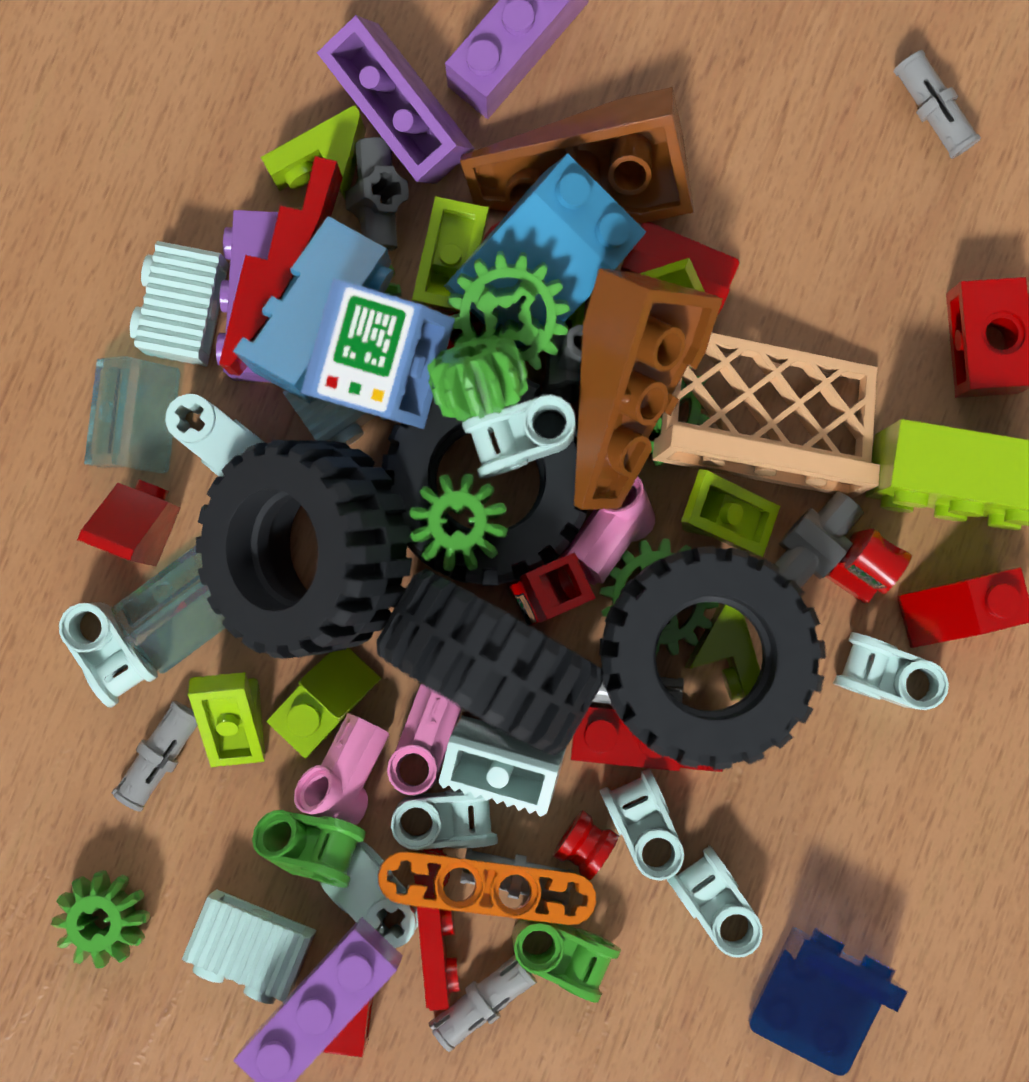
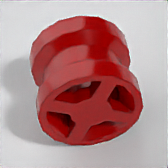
M582 810L563 834L552 856L560 862L570 861L578 867L579 874L590 881L611 854L619 835L611 829L601 830L593 824L592 816Z

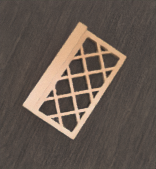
M712 333L706 354L715 366L699 378L696 377L689 366L687 367L672 394L679 399V402L671 416L663 413L661 434L654 439L653 461L829 494L839 491L850 498H855L879 486L880 464L871 463L878 367ZM722 352L731 354L728 357H725ZM740 355L753 358L766 375V377L750 389L730 364L731 361ZM772 362L779 363L782 365L776 368ZM789 366L802 368L816 387L799 398L781 372ZM718 371L721 372L739 396L722 410L702 385L704 381ZM823 373H828L831 375L826 378ZM839 376L860 380L858 402L850 408L831 385V382ZM682 380L687 385L683 390H681ZM769 381L789 406L774 419L769 416L753 394ZM819 391L839 416L823 429L804 405L806 401ZM689 392L694 394L711 417L702 425L678 421L680 399ZM741 402L745 404L762 427L753 435L739 433L725 415ZM858 410V414H857V418H856V416L854 415V413ZM792 412L812 436L803 445L790 443L776 425ZM715 422L719 429L710 428L709 426ZM842 422L856 439L855 456L840 453L827 435ZM766 433L770 439L761 438L760 436ZM817 443L821 449L813 448L811 446Z

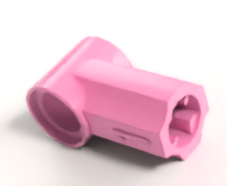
M638 476L620 509H594L580 528L576 537L560 556L562 558L575 552L588 582L594 586L596 583L603 584L631 542L646 537L655 525V513L645 487Z
M420 684L399 743L388 762L387 768L388 778L393 787L401 793L408 795L424 793L435 785L439 778L440 767L446 754L450 736L457 725L463 709L423 684ZM413 753L424 757L429 766L428 777L422 784L417 786L404 782L399 771L402 760Z
M347 713L322 764L308 769L298 781L294 792L296 807L309 816L333 817L357 825L365 815L368 806V796L363 787L389 737V733L360 717Z

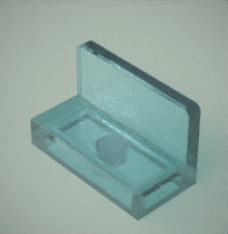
M128 356L97 359L84 465L101 468H131L154 473L168 472L173 435L168 431L165 418L170 403L178 397L180 370L178 368Z
M196 545L111 608L123 638L161 674L169 671L225 629L222 625L225 619L224 616L213 612L207 600L211 595L208 586L201 584L198 569L203 568L201 553H196Z

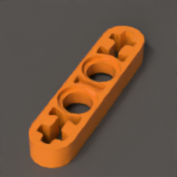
M400 851L387 856L380 864L377 873L378 885L382 893L390 901L404 905L564 925H575L584 922L594 912L596 905V892L592 883L584 876L566 871ZM400 861H409L412 872L429 875L427 864H439L433 879L435 897L433 899L423 898L427 886L420 884H409L406 888V893H397L396 884L387 880L388 871L398 870ZM455 868L467 869L472 873L475 880L473 893L462 901L448 898L443 890L445 876ZM510 875L522 876L527 880L530 888L528 900L516 908L505 906L499 897L500 884ZM539 878H549L545 889L557 892L566 891L568 882H575V891L583 894L584 900L582 905H573L571 914H564V905L555 901L543 900L545 911L535 912L541 897Z

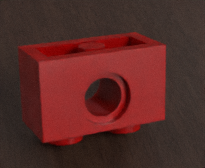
M1026 277L959 282L946 293L955 398L1019 394L1029 389V293ZM987 327H994L1003 334L1005 339L1003 350L996 349L989 344L986 338Z

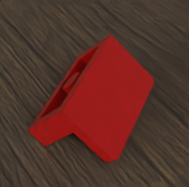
M641 223V227L646 233L625 257L620 271L640 274L690 258L705 293L723 298L718 312L719 315L729 294V287L738 269L739 260L654 223Z

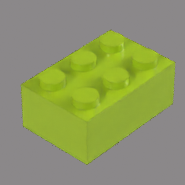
M904 419L898 420L875 434L871 463L880 464L879 486L867 491L865 497L880 499V508L906 513L913 512L914 507L934 508V517L951 521H967L968 516L988 517L987 526L1005 530H1021L1022 525L1029 526V440Z

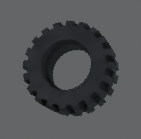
M527 379L529 389L520 396V401L515 405L547 395L540 391V384ZM434 398L431 402L424 429L404 423L394 425L388 437L391 443L388 453L383 454L381 467L394 483L390 490L393 494L399 493L406 507L407 511L402 513L404 525L411 526V532L415 529L429 526L428 522L417 521L410 516V510L413 507L430 510L432 507L431 504L424 500L420 491L423 487H428L439 498L436 479L440 461L447 449L455 441L469 434L464 432L462 426L464 421L457 420L456 417L451 418L442 415L439 405L435 404ZM546 411L537 417L533 427L535 433L541 438L554 439L563 433L567 422L558 412ZM575 419L576 432L574 439L567 448L536 459L540 474V488L531 510L519 522L507 528L505 538L486 535L485 540L497 550V555L494 558L487 557L477 547L472 550L477 560V569L469 570L465 564L464 553H457L454 570L446 571L443 563L446 549L443 548L439 555L430 562L423 557L425 549L435 540L434 537L422 542L413 541L407 543L408 548L422 562L436 572H440L453 580L463 583L482 584L483 586H493L513 581L518 582L522 575L557 560L578 534L588 509L582 510L574 505L578 420ZM448 513L444 518L450 525L444 528V532L449 536H452L457 531L462 532L464 535H468L472 531V529L455 521Z
M272 440L270 443H257L248 447L242 455H236L221 470L224 477H216L207 492L211 499L209 504L201 507L198 523L203 524L202 534L196 538V553H201L203 568L198 569L202 585L208 586L211 595L207 600L213 612L224 616L225 619L222 625L235 638L243 637L242 643L257 653H267L272 658L288 659L341 651L349 647L359 646L370 640L374 632L383 629L392 614L389 608L396 607L406 588L401 585L403 577L410 576L412 558L407 557V543L413 542L411 526H405L402 513L407 510L399 493L393 494L390 490V487L394 484L392 479L382 467H373L375 464L374 460L362 450L351 449L346 443L337 441ZM301 505L312 521L318 543L316 573L308 590L296 574L290 553L291 528L295 515Z
M697 547L674 553L645 567L636 577L630 579L620 591L621 594L614 605L610 607L606 616L603 637L600 638L599 655H601L603 685L608 693L611 705L619 718L634 736L640 739L649 749L662 757L667 756L676 760L681 765L693 768L702 765L710 766L714 770L732 769L733 763L744 761L747 764H752L764 759V752L773 746L781 749L793 738L790 733L793 727L798 722L806 723L814 710L808 706L813 692L821 693L825 676L818 674L819 659L826 658L825 641L818 640L815 626L819 625L820 621L815 609L807 608L801 596L805 592L794 579L787 580L778 572L780 567L767 559L759 560L750 556L748 551L736 548ZM703 602L725 604L741 612L755 627L762 645L761 670L753 688L739 702L719 710H699L679 702L664 686L656 663L657 644L666 624L681 610Z
M428 569L413 575L376 640L377 655L390 665L398 668L404 674L417 680L466 711L550 755H556L567 748L603 684L602 669L592 662Z

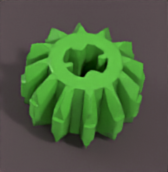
M490 335L484 339L474 337L468 342L456 343L455 347L440 351L436 356L437 358L433 359L427 366L430 376L428 382L435 404L439 405L443 416L456 417L457 420L461 421L477 416L482 419L490 413H501L502 408L505 406L517 404L520 401V396L529 389L526 379L528 373L524 359L515 346L513 339L506 337L499 338V336Z
M464 474L461 480L460 491H454L449 475H443L440 477V485L445 493L438 498L428 487H423L420 491L424 500L432 505L431 509L411 508L410 516L413 519L428 522L429 526L421 527L411 532V538L414 542H422L434 537L435 540L425 549L423 557L430 562L439 555L443 548L446 549L443 561L446 571L454 570L457 553H464L465 564L468 569L475 570L478 568V564L472 550L479 547L487 557L492 559L497 555V550L485 540L486 535L496 538H505L507 535L506 527L488 523V520L504 515L506 507L503 503H496L484 508L483 505L492 497L494 488L490 484H486L475 496L471 495L474 486L473 475ZM452 510L460 515L465 510L470 511L474 515L473 518L468 519L470 526H474L472 531L468 535H464L460 531L455 532L452 536L446 534L444 528L450 526L448 521L444 519L447 513Z
M100 870L94 874L92 881L84 876L72 882L73 893L65 892L59 895L56 902L66 913L52 918L50 925L66 929L67 934L57 941V947L63 949L72 943L77 947L73 954V963L80 964L91 954L95 967L103 968L109 963L110 957L118 962L124 961L130 956L129 945L138 946L144 941L145 935L137 925L146 923L150 919V913L146 910H135L134 905L141 901L145 895L142 890L134 891L130 895L125 893L129 883L128 876L121 875L111 884L107 871ZM100 908L108 914V917L103 919V921H110V925L104 929H100L94 922L99 919V916L93 917L92 914Z

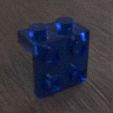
M793 927L748 1017V1024L754 1033L835 1075L843 1076L849 1072L881 1005L898 1012L908 991L893 979L896 970L880 960L865 954L862 961H859L842 952L846 944L817 928L814 929L812 935H809Z

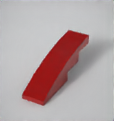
M315 156L303 209L299 210L280 205L268 258L262 259L245 255L219 362L229 374L240 376L247 368V365L233 350L242 338L252 343L255 341L269 320V317L262 314V309L271 296L279 300L282 298L294 277L291 274L292 266L326 218L332 216L343 179L337 161Z

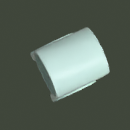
M196 394L178 396L170 403L166 411L165 422L168 431L174 438L202 459L201 462L219 477H224L221 470L236 455H242L248 447L257 443H265L236 419L233 421L215 405ZM190 411L198 415L201 413L200 418L205 423L202 430L189 429L190 424L185 420V417Z
M553 395L540 396L512 407L502 408L501 413H490L482 419L478 418V416L472 417L462 423L464 432L471 433L482 465L477 470L480 479L515 470L528 464L530 461L560 452L569 446L576 432L575 416L569 403ZM546 411L558 412L567 422L563 433L554 439L541 438L534 431L535 420ZM492 432L495 433L500 448L499 455L496 454L490 436Z
M79 603L69 607L63 613L59 622L61 639L83 670L84 676L93 692L107 707L112 708L118 704L119 696L141 681L151 682L157 678V670L150 657L133 638L118 613L111 606L105 603ZM88 612L94 613L101 622V633L94 642L87 640L80 630V622ZM128 666V669L126 671H124L117 677L113 678L115 674H117L118 672H120Z
M851 632L849 641L853 644L842 675H836L833 684L870 698L883 699L911 709L928 710L937 707L944 701L948 694L949 682L946 673L939 665L898 650L897 647L884 641ZM916 669L925 673L930 684L926 696L920 700L913 699L906 689V679Z
M650 768L642 771L641 778L612 791L608 787L600 789L599 791L619 836H623L631 857L640 872L649 879L659 881L670 879L677 874L683 865V847L668 815L669 809ZM646 796L645 799L623 808L624 804ZM654 838L666 839L671 844V857L666 864L660 867L649 866L644 863L642 858L643 847Z
M461 789L454 792L453 790H447L441 793L416 794L405 797L398 803L392 815L391 829L393 837L400 845L407 849L421 850L445 847L464 849L486 847L498 843L497 834L491 831L489 800L486 801L482 795L475 798L472 792L464 795ZM470 805L473 806L474 828L472 829L469 827L468 807ZM414 807L426 810L432 818L430 829L425 834L419 836L407 833L401 824L403 813Z
M364 841L356 844L347 871V875L351 878L348 888L336 887L322 882L320 884L332 901L345 913L349 914L355 922L363 917L394 948H399L410 940L418 927L417 906L390 901L382 893L378 885L377 873L380 864L384 860ZM389 870L387 880L396 884L397 893H406V888ZM399 908L405 914L401 926L395 924L389 929L383 923L387 915L386 911L392 913Z
M709 845L703 850L704 857L679 875H674L667 879V881L692 917L699 920L715 945L724 954L731 957H745L752 954L759 947L763 937L762 925L753 909L738 890L739 885ZM733 914L745 916L748 920V930L742 939L727 941L721 937L720 927L728 916Z

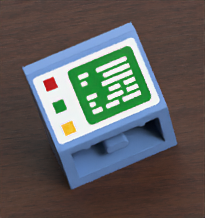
M333 279L323 308V316L313 352L308 362L301 393L424 429L433 399L428 382L430 376L427 366L433 359L437 358L436 356L440 351L447 349L455 319L414 302Z

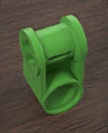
M274 810L264 815L258 821L253 832L252 842L258 855L292 875L311 878L336 887L348 888L351 878L347 875V871L356 844L364 841L366 831L350 822L333 817H314L284 810Z
M524 919L518 920L512 933L515 958L522 968L556 983L564 990L582 999L596 1003L599 1002L602 995L599 986L611 959H618L621 952L617 945L592 932L576 929L570 925ZM533 931H544L552 936L551 946L542 954H531L522 946L526 936Z

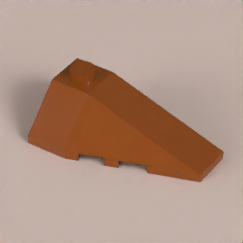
M673 87L620 98L461 155L460 158L473 204L489 207L491 210L510 211L536 180L568 153L637 223L694 213L684 137Z
M599 268L583 322L574 505L582 510L620 509L652 451L651 442L648 438L663 413L671 416L679 402V399L672 395L688 366L695 370L697 369L706 353L723 298L638 273Z

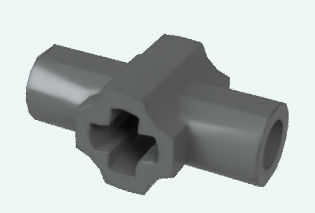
M363 138L356 142L358 179L356 184L345 192L346 210L352 212L358 218L361 224V235L387 248L388 252L398 248L396 212L398 206L408 200V182L396 173L392 165V149L383 138Z
M583 325L572 327L567 332V335H552L551 338L558 345V352L556 355L546 353V375L542 384V392L546 395L555 394L569 404L578 401L580 396Z
M836 491L818 513L813 508L808 509L787 531L779 543L786 551L775 563L776 566L780 567L778 572L787 580L794 579L800 588L804 586L813 574L819 579L824 578L841 561L853 544L845 536L863 516L862 508L849 496Z

